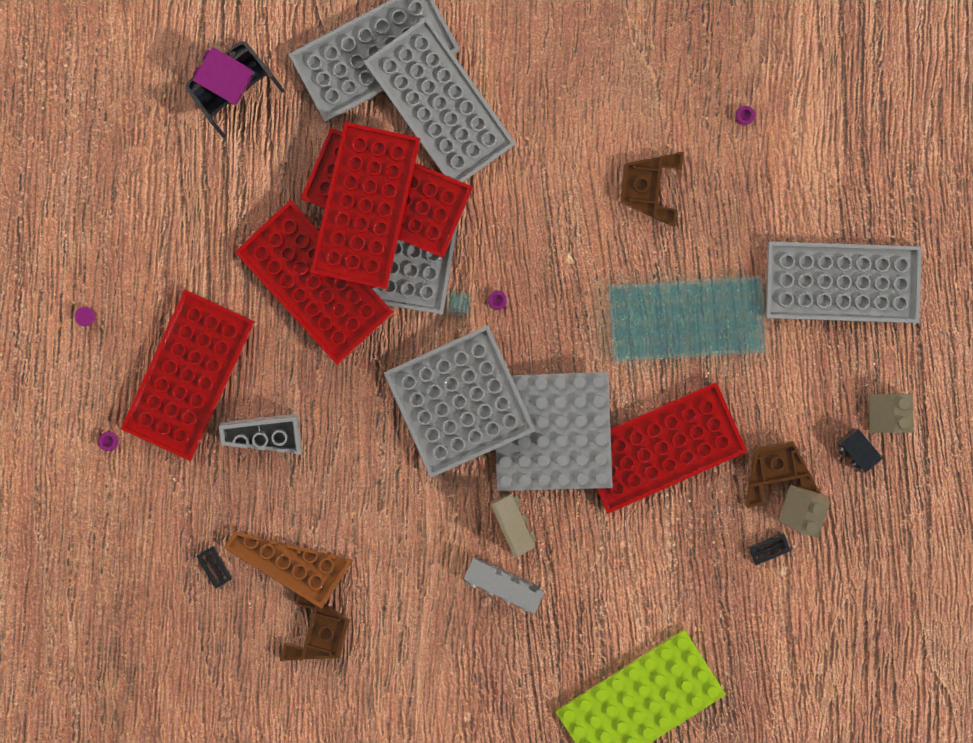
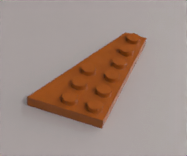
M236 531L224 547L227 551L321 610L353 562L352 559H345L311 549L266 540Z

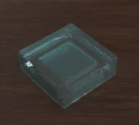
M451 293L450 313L469 314L470 294Z

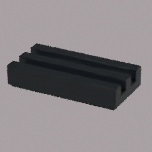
M784 533L748 547L755 565L791 551ZM782 539V541L779 543L761 549L757 552L754 551L757 548H760L762 546ZM785 545L784 549L757 559V556Z
M214 546L196 556L215 589L233 579ZM210 552H212L213 556L218 562L220 568L226 576V579H224L223 575L221 574L220 570L215 564L213 558L210 555ZM204 555L207 557L208 561L210 562L212 568L214 569L215 573L217 574L221 582L218 583L215 579L214 575L212 574L210 568L208 567L207 563L203 558Z

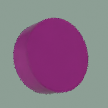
M742 106L736 111L735 119L738 124L747 126L755 119V112L749 106Z
M494 291L488 297V304L494 310H501L507 304V297L501 291Z
M81 307L75 313V320L81 326H90L96 318L95 312L89 307Z
M105 432L99 437L98 443L102 450L112 451L118 447L119 438L113 432Z

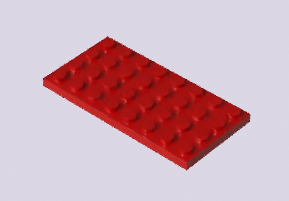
M344 122L311 274L387 290L421 138Z
M330 128L302 193L301 200L325 209L342 132ZM415 163L398 240L444 258L473 186Z
M289 200L235 253L336 365H339L381 326L394 311L371 286L310 273L320 230L292 200Z
M184 289L120 429L186 460L192 461L255 321Z
M717 382L611 428L613 488H596L607 514L747 452Z

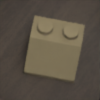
M869 394V432L913 433V394Z
M790 485L778 521L799 533L818 538L830 501L827 495Z

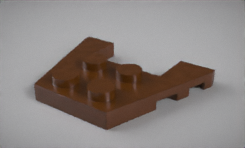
M684 152L625 163L620 203L675 227L677 209L658 207L662 168L682 170Z
M793 441L754 448L745 501L747 508L764 505L761 485L799 478L800 488L820 493Z
M297 595L295 605L313 609L304 648L284 643L280 661L340 658L350 619L327 603L321 610Z

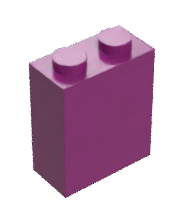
M212 46L211 50L208 49L202 58L204 62L201 67L198 66L195 69L193 81L232 105L237 106L255 72Z

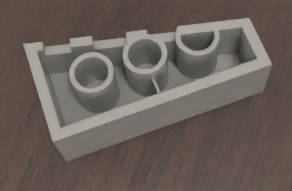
M298 413L222 422L219 425L221 445L271 450L282 453L288 452L301 455L303 452Z
M474 556L464 575L467 585L474 588L478 586L484 589L483 592L492 596L495 594L501 597V600L509 604L513 603L520 609L534 614L544 595L543 587Z

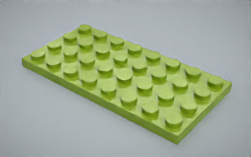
M683 629L556 710V713L575 743H651L726 694L691 638Z

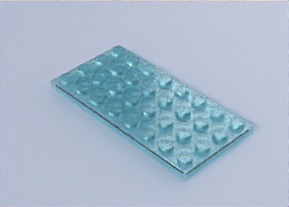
M761 276L608 285L613 362L766 352Z

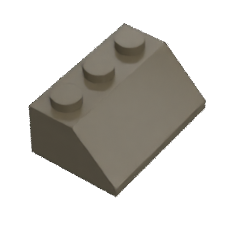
M509 493L491 501L492 509L514 558L534 548L533 542L537 540L533 531H528L526 524L529 522L525 513L521 514L518 509L521 504L517 495L513 497L512 493Z

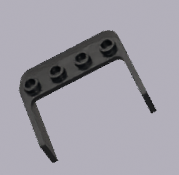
M239 42L224 53L255 72L245 91L265 76H268L281 93L285 91L247 42ZM195 77L187 82L186 90L221 137H226L214 120V115L228 105L229 102L193 81Z

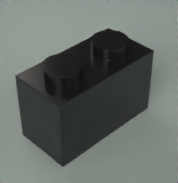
M853 428L836 442L840 446L838 448L840 453L844 457L848 456L852 461L850 464L857 472L866 473L883 459L858 428Z

